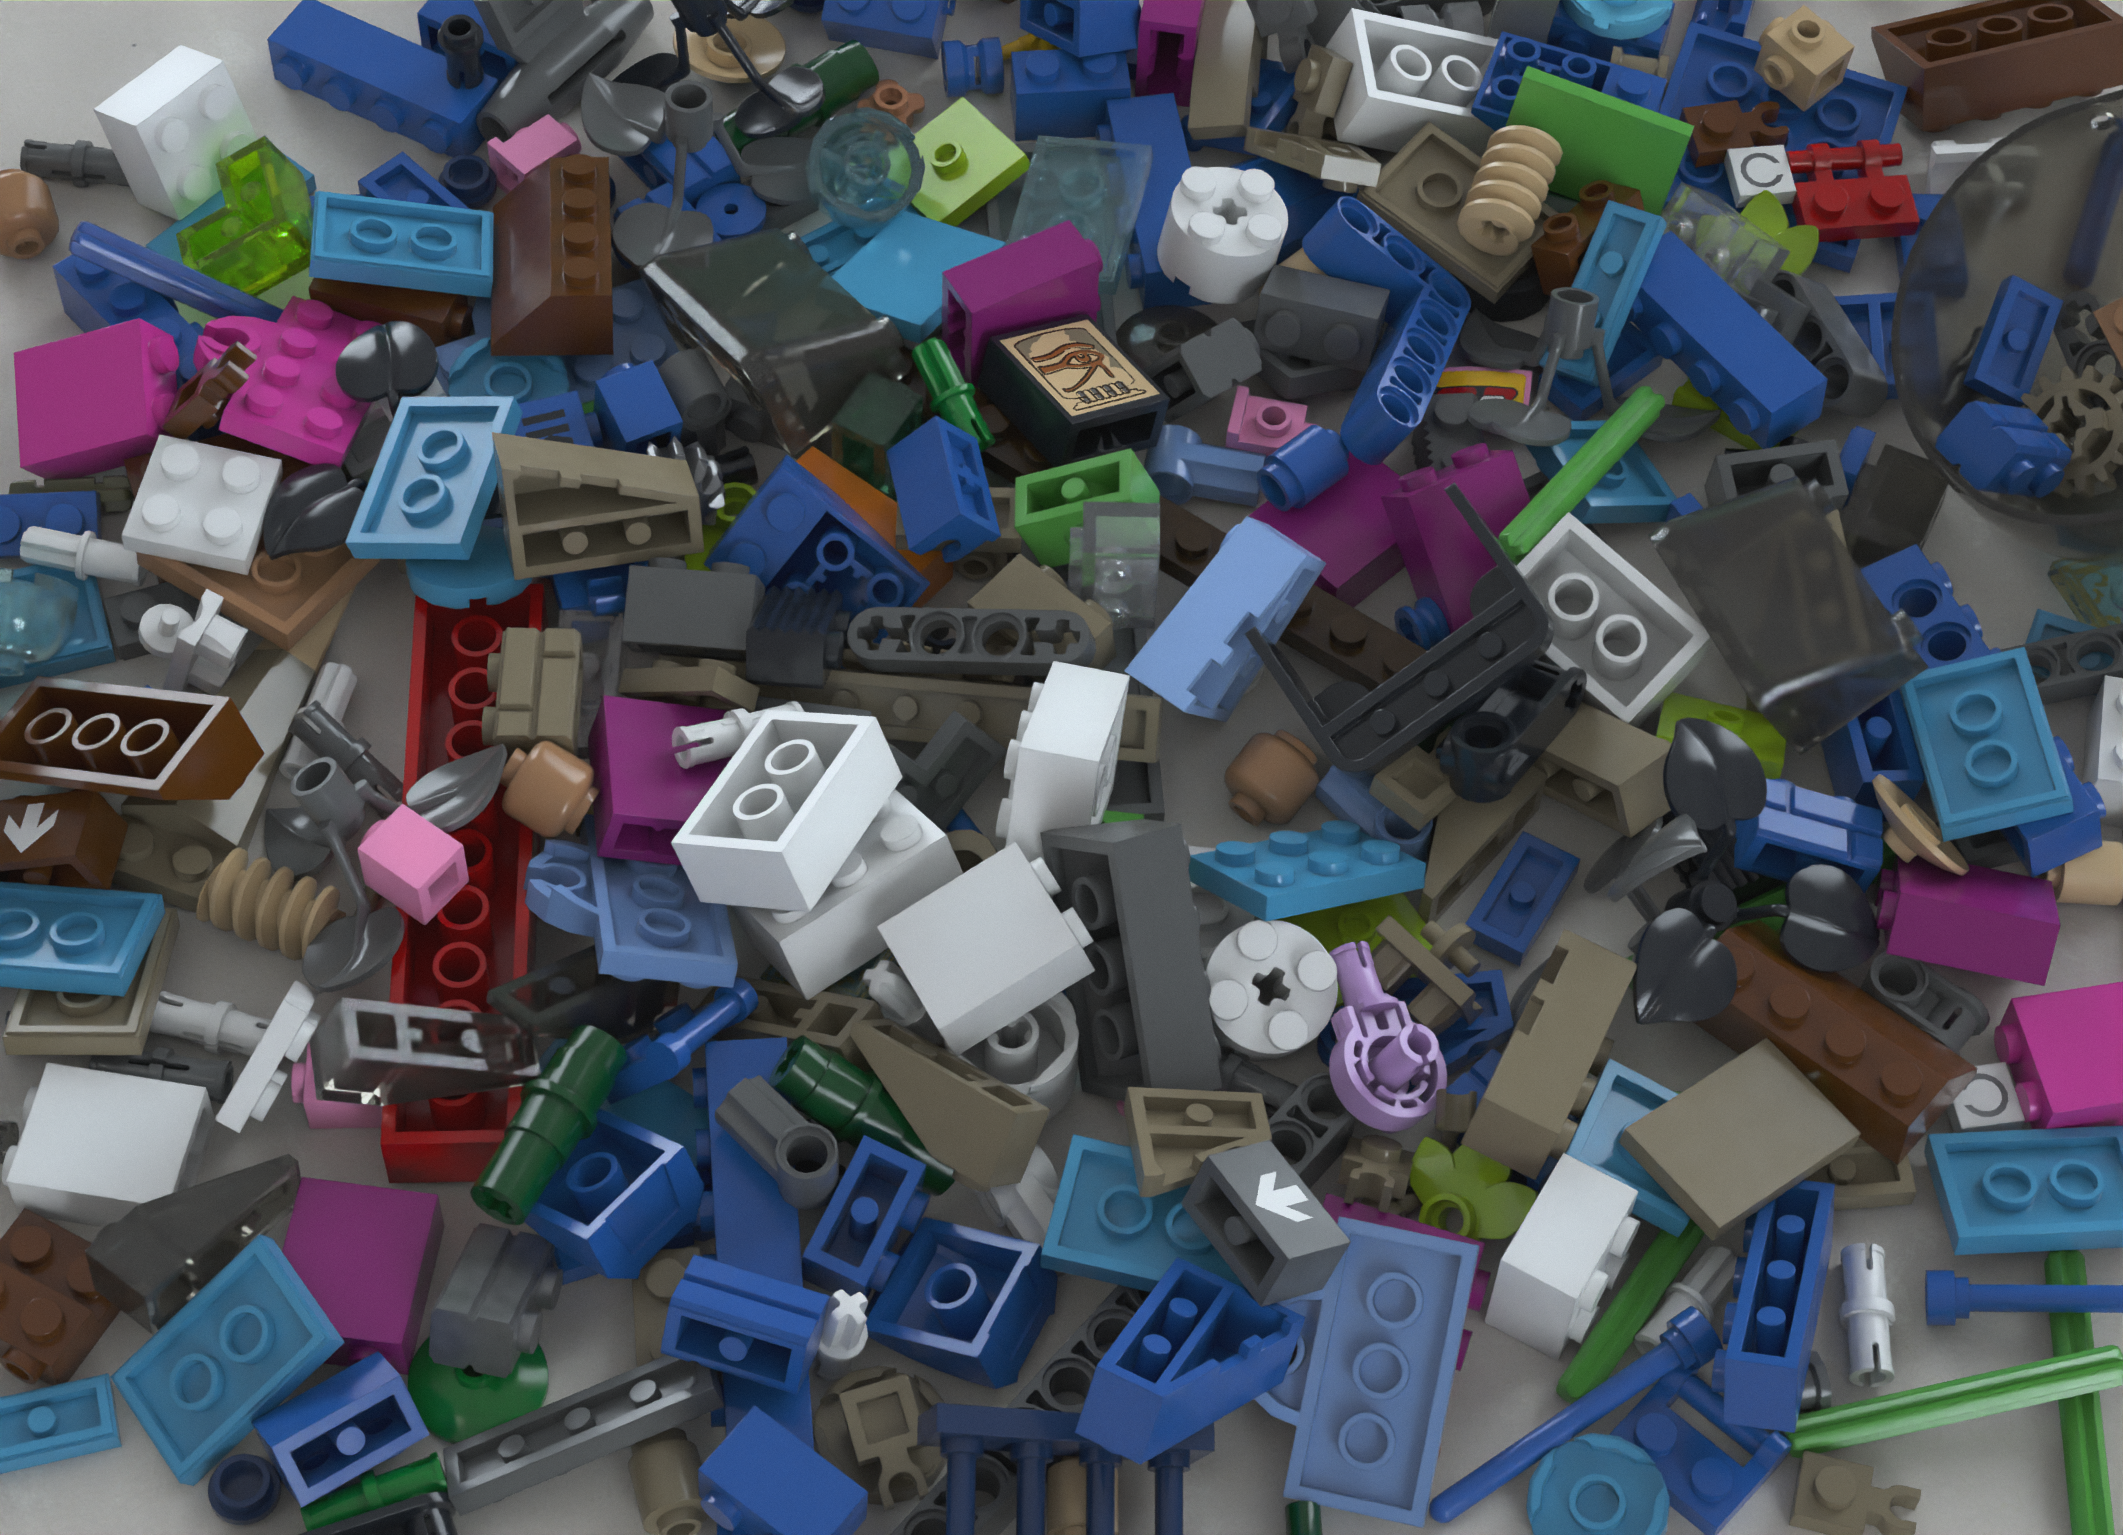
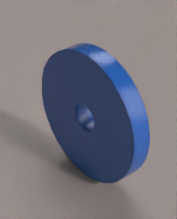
M740 183L716 185L705 191L696 205L697 212L704 213L711 219L714 232L723 242L747 240L755 236L766 222L765 201L756 196L750 186ZM733 210V211H736L737 213H735V214H727L726 212Z

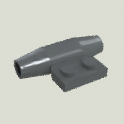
M473 0L498 50H503L518 62L477 115L476 122L482 136L487 141L497 137L504 143L518 130L529 127L547 114L556 121L561 119L581 100L584 84L589 73L606 78L627 55L653 19L654 10L650 0H596L584 8L583 0Z

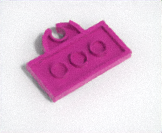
M296 296L291 297L276 323L247 316H228L205 324L203 335H198L193 354V363L197 371L202 369L214 357L219 359L236 341H239L257 355L256 361L244 371L249 375L246 383L235 393L226 396L230 401L224 409L219 430L312 465L328 463L341 468L376 401L370 403L358 402L344 394L337 382L335 373L336 363L340 354L350 342L372 327L382 324L374 321H360L333 311L331 307L321 301L304 300Z

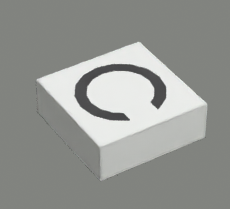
M1784 145L1727 149L1724 165L1736 208L1745 207L1763 190L1773 193L1781 204L1793 202L1796 187Z
M2006 1062L1975 1066L1978 1068L1976 1075L1946 1109L1953 1132L2020 1130L2025 1122V1118Z

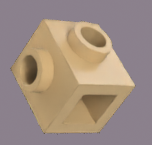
M1803 5L1786 19L1781 16L1777 17L1764 29L1759 38V44L1762 47L1754 71L1762 76L1771 88L1779 90L1801 110L1806 111L1842 83L1855 46L1839 34L1828 21L1821 19Z

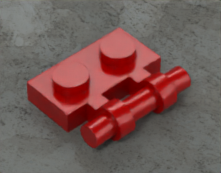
M1877 139L1859 140L1854 147L1830 148L1827 143L1808 144L1806 150L1786 152L1791 173H1806L1809 181L1794 183L1796 194L1792 207L1797 226H1816L1819 231V242L1915 235L1920 220L1907 174L1884 176L1882 167L1901 166L1903 152L1899 143L1880 145ZM1856 169L1859 177L1834 180L1832 171Z

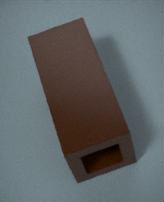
M315 277L308 288L310 299L321 301L331 307L333 311L360 321H374L382 325L391 321L412 323L421 328L431 338L435 348L468 337L473 326V307L468 306L467 295Z

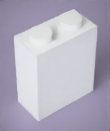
M1016 841L877 926L938 1031L956 1056L1095 971L1083 950L1084 947L1094 942L1073 907L1060 913L1051 897L1062 890L1041 856L1029 863Z
M47 1062L39 1087L32 1086L27 1092L23 1106V1124L25 1127L19 1145L9 1147L3 1162L2 1182L4 1186H8L18 1214L26 1208L48 1219L146 1234L149 1228L160 1227L177 1231V1238L179 1239L216 1122L207 1089L201 1086Z

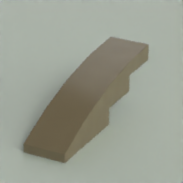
M1246 0L1205 1L1198 36L1188 119V131L1193 140L1246 136L1247 127H1250L1252 97H1258L1260 60L1262 58L1267 59L1268 36L1261 38Z

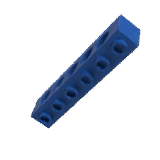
M1917 544L1853 572L1865 627L1897 676L2001 652L1998 647L1989 650L1982 640V628L1973 609L1968 604L1958 605L1952 596L1953 587L1943 566L1938 561L1930 564ZM2055 736L2053 739L2073 799L2074 812L2000 829L2031 878L2103 846L2100 819L2106 817L2105 805L2099 792L2091 782L2088 781L2082 784L2073 772L2075 766L2066 744L2059 736Z

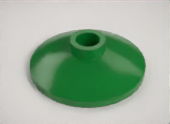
M430 1336L417 1350L409 1368L407 1388L427 1430L439 1439L451 1444L458 1443L541 1408L548 1392V1366L539 1343L533 1354L521 1352L512 1373L508 1374L506 1378L488 1374L470 1377L463 1373L464 1369L434 1363L431 1356H429Z

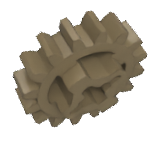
M2089 365L2084 369L2080 379L2077 373L2066 366L2062 367L2061 382L2054 384L2048 378L2042 376L2039 378V383L2043 392L2038 397L2024 393L2021 399L2048 426L2047 432L2055 433L2072 451V460L2067 464V469H2063L2065 472L2064 478L2053 492L2063 499H2069L2075 486L2080 494L2089 499L2094 496V483L2101 481L2112 490L2117 486L2113 472L2118 467L2123 470V382L2112 373H2109L2102 379V373ZM2088 396L2103 399L2111 410L2105 411L2101 407L2093 408V405L2088 402ZM2082 422L2086 425L2085 427L2079 428V425H2081ZM2076 436V440L2071 442L2070 438Z

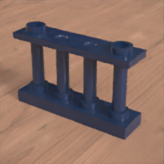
M936 1403L918 1416L917 1446L940 1447V1457L947 1459L946 1535H975L976 1459L983 1457L984 1450L1010 1452V1461L1017 1463L1016 1535H1045L1046 1464L1053 1462V1455L1079 1456V1466L1086 1468V1535H1115V1468L1122 1466V1459H1130L1122 1455L1113 1454L1105 1450L1101 1445L1076 1434L1075 1431L1081 1413ZM1214 1422L1147 1461V1470L1155 1473V1535H1183V1473L1190 1471V1464L1215 1451Z

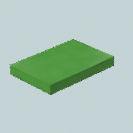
M1527 66L1506 126L1525 125L1540 129L1551 135L1560 144L1563 154L1560 163L1555 166L1554 179L1548 185L1550 191L1580 201L1579 191L1583 186L1593 181L1606 180L1614 184L1640 189L1645 212L1658 216L1661 214L1694 126L1530 66Z

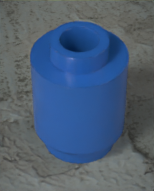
M1311 425L1265 458L1264 467L1257 472L1258 485L1266 499L1275 508L1281 511H1288L1292 507L1302 508L1348 474L1349 465L1347 459L1349 458V450L1343 443L1341 436L1334 430H1325L1318 425Z

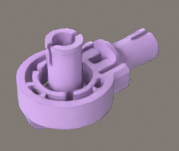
M1360 941L1357 947L1355 942H1350L1335 948L1329 953L1337 966V981L1345 1005L1344 1008L1340 1009L1331 1018L1338 1042L1334 1045L1330 1056V1079L1337 1097L1354 1117L1370 1127L1387 1134H1393L1413 1127L1436 1107V1091L1438 1089H1446L1447 1087L1446 1064L1435 1034L1428 1027L1411 1021L1405 1001H1398L1396 997L1383 992L1368 942ZM1411 1079L1412 1085L1416 1087L1406 1094L1409 1088V1080Z

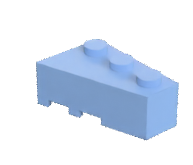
M1246 516L1241 524L1235 525L1226 534L1220 545L1219 552L1124 671L1185 713L1227 722L1264 663L1245 633L1256 627L1275 645L1325 567L1326 562L1270 525Z

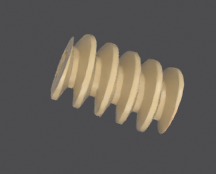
M1509 125L1498 129L1490 136L1486 152L1482 156L1479 170L1474 176L1472 188L1468 191L1464 207L1461 209L1457 221L1460 234L1469 244L1480 251L1492 255L1509 256L1517 251L1518 242H1523L1532 236L1535 227L1534 221L1539 218L1542 208L1541 203L1546 200L1549 190L1548 185L1552 183L1555 176V166L1560 163L1563 154L1560 144L1551 135L1540 129L1525 125Z
M240 847L233 849L225 860L215 867L200 892L196 907V919L202 922L211 920L213 926L225 932L234 930L236 936L246 941L257 940L260 946L270 951L280 949L283 956L294 961L304 958L309 944L325 927L340 918L346 917V913L338 909L340 892L336 887L330 885L324 888L317 899H315L317 881L312 877L305 876L292 890L294 882L293 870L283 866L270 879L271 861L264 857H259L247 869L249 861L248 852Z

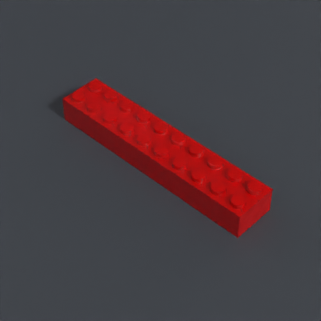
M543 583L529 584L518 596L497 605H487L486 598L469 599L470 608L452 609L433 605L415 595L402 804L408 806L406 795L409 789L429 772L457 759L493 747L484 746L482 741L484 706L496 707L497 692L488 691L489 653H501L502 634L507 627L537 628L540 632H544L546 628H549ZM500 783L491 801L475 819L454 831L446 833L464 847L469 882L426 925H423L395 905V908L401 913L404 920V935L397 952L392 957L380 1146L389 1183L476 1182L504 1139L505 1129L522 1105L520 1094L528 1081H530L537 915L525 904L527 890L523 889L530 860L540 854V835L514 820L503 811L501 803L507 787Z

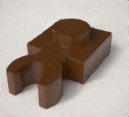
M1737 100L1682 108L1679 121L1694 126L1687 145L1694 167L1724 163L1727 149L1754 147V145L1757 147L1785 145L1789 133L1788 127L1780 126L1773 128L1765 125V123L1776 122L1780 110L1779 103L1773 101L1757 104L1751 112L1742 113Z
M236 341L219 359L214 357L178 389L162 428L174 437L185 440L201 425L205 429L213 427L222 417L224 409L230 401L226 396L235 393L248 380L249 375L244 371L256 361L257 355L239 341Z

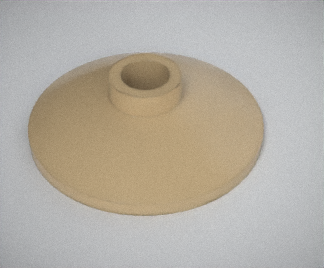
M751 15L743 21L727 19L726 26L761 77L764 79L774 74L783 64L786 53L785 40L780 31L768 20L754 18ZM686 28L690 70L706 78L721 82H752L719 33L709 37H700L696 32H691ZM674 29L673 49L678 57L676 33Z
M1878 774L1872 780L1881 810L1890 824V827L1881 835L1888 846L1906 863H1909L1915 856L1919 855L1945 871L1964 876L1969 871V866L1952 842H1943L1940 828L1898 786L1883 775Z

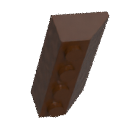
M1989 0L1871 27V39L1886 81L1908 87L1900 114L1922 132H1943L1950 129L1953 124L1975 119L1982 121L1994 120L2001 117L2002 113L2022 108H2046L2056 100L2073 96L2093 97L2101 94L2103 89L2123 85V17L2099 0Z
M574 154L568 157L549 158L493 206L491 356L614 355L609 157H591L584 154Z
M37 676L0 721V779L160 800H230L265 754L231 697Z
M1757 920L1726 929L1716 941L1724 944L1730 950L1736 963L1737 987L1733 999L1721 1013L1709 1019L1693 1023L1739 1055L1765 1038H1768L1861 1132L1859 1138L1899 1165L1973 1079L1978 1068L1837 972H1814L1794 963L1785 955L1780 946V933L1762 921Z

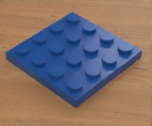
M1690 21L1659 110L1660 114L1679 120L1682 108L1733 100L1738 101L1742 113L1751 112L1759 103L1773 101L1778 102L1780 105L1779 114L1776 122L1765 123V125L1773 128L1780 126L1788 127L1789 133L1784 145L1785 152L1806 150L1808 144L1827 143L1830 148L1854 147L1859 140L1877 139L1880 145L1891 144L1908 87L1846 69L1842 83L1806 111H1803L1779 90L1771 88L1764 81L1763 77L1754 71L1762 47L1759 42ZM1686 147L1663 209L1677 212V217L1684 219L1686 215L1705 221L1709 217H1717L1735 224L1745 207L1736 208L1724 163L1694 167L1688 147ZM1856 169L1832 171L1834 180L1859 178ZM1806 173L1792 174L1794 183L1809 182ZM1792 203L1781 204L1786 212L1789 228L1797 226ZM1861 239L1819 242L1812 262L1850 273Z

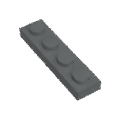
M665 1355L443 1449L449 1500L459 1515L463 1516L724 1406L718 1371L701 1366L696 1361L691 1360L688 1362Z

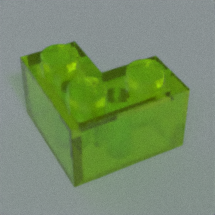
M264 135L215 164L226 206L176 234L184 265L255 297L309 267L313 209L303 173Z

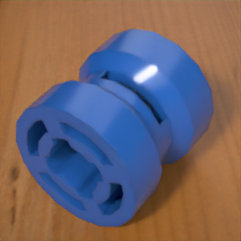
M999 37L981 38L977 44L965 45L960 40L942 41V75L947 98L965 96L969 90L980 89L986 95L1004 92V67ZM974 57H976L977 77H975Z

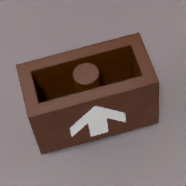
M73 789L70 792L39 796L20 795L13 799L0 800V882L110 890L129 825L97 791Z

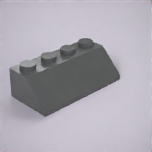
M1139 819L1051 829L1040 832L1045 864L1062 890L1052 896L1051 899L1060 913L1073 907L1094 941L1084 947L1083 950L1095 971L1066 988V995L1073 1006L1079 1030L1078 1069L1082 1092L1125 1102L1128 1087L1206 1091L1222 1088L1219 1069L1221 1049L1213 1031L1209 1005L1211 985L1203 967L1198 935L1201 921L1197 907L1193 903L1188 871L1190 851L1183 837L1181 824Z

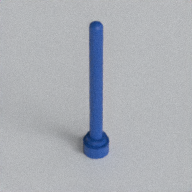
M1926 1270V1324L1932 1326H1955L1956 1319H1969L1970 1312L2123 1313V1285L1969 1284L1968 1277H1955L1954 1270Z
M1689 1306L1667 1321L1668 1330L1659 1336L1661 1341L1659 1345L1434 1497L1429 1504L1431 1517L1439 1523L1452 1521L1540 1461L1543 1456L1556 1446L1559 1448L1677 1366L1681 1370H1685L1691 1365L1698 1369L1715 1358L1717 1349L1723 1350L1721 1341L1711 1324L1693 1306Z

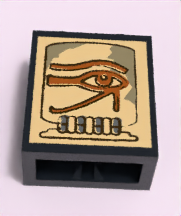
M1088 314L989 337L977 385L1054 468L1130 448L1133 452L1156 447L1170 398Z

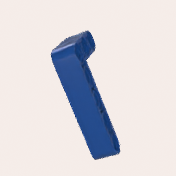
M1342 196L1304 236L1302 246L1310 261L1326 275L1390 290L1384 320L1388 323V326L1340 428L1343 443L1356 458L1366 464L1380 465L1421 423L1471 308V298L1460 281L1369 207L1355 198Z

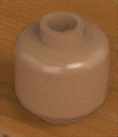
M20 169L1 170L0 254L16 259L33 258L51 244L59 232V218L49 187L40 177Z
M1277 730L1274 735L1266 732L1256 733L1225 771L1224 782L1229 792L1233 795L1228 802L1230 808L1243 820L1254 826H1259L1263 820L1276 825L1288 824L1317 787L1319 775L1314 767L1318 760L1316 755L1301 740L1284 730Z
M549 740L537 743L529 754L517 747L503 768L499 782L507 787L502 798V809L508 816L544 838H555L563 831L573 835L600 792L599 789L592 786L595 775L594 770L588 763Z

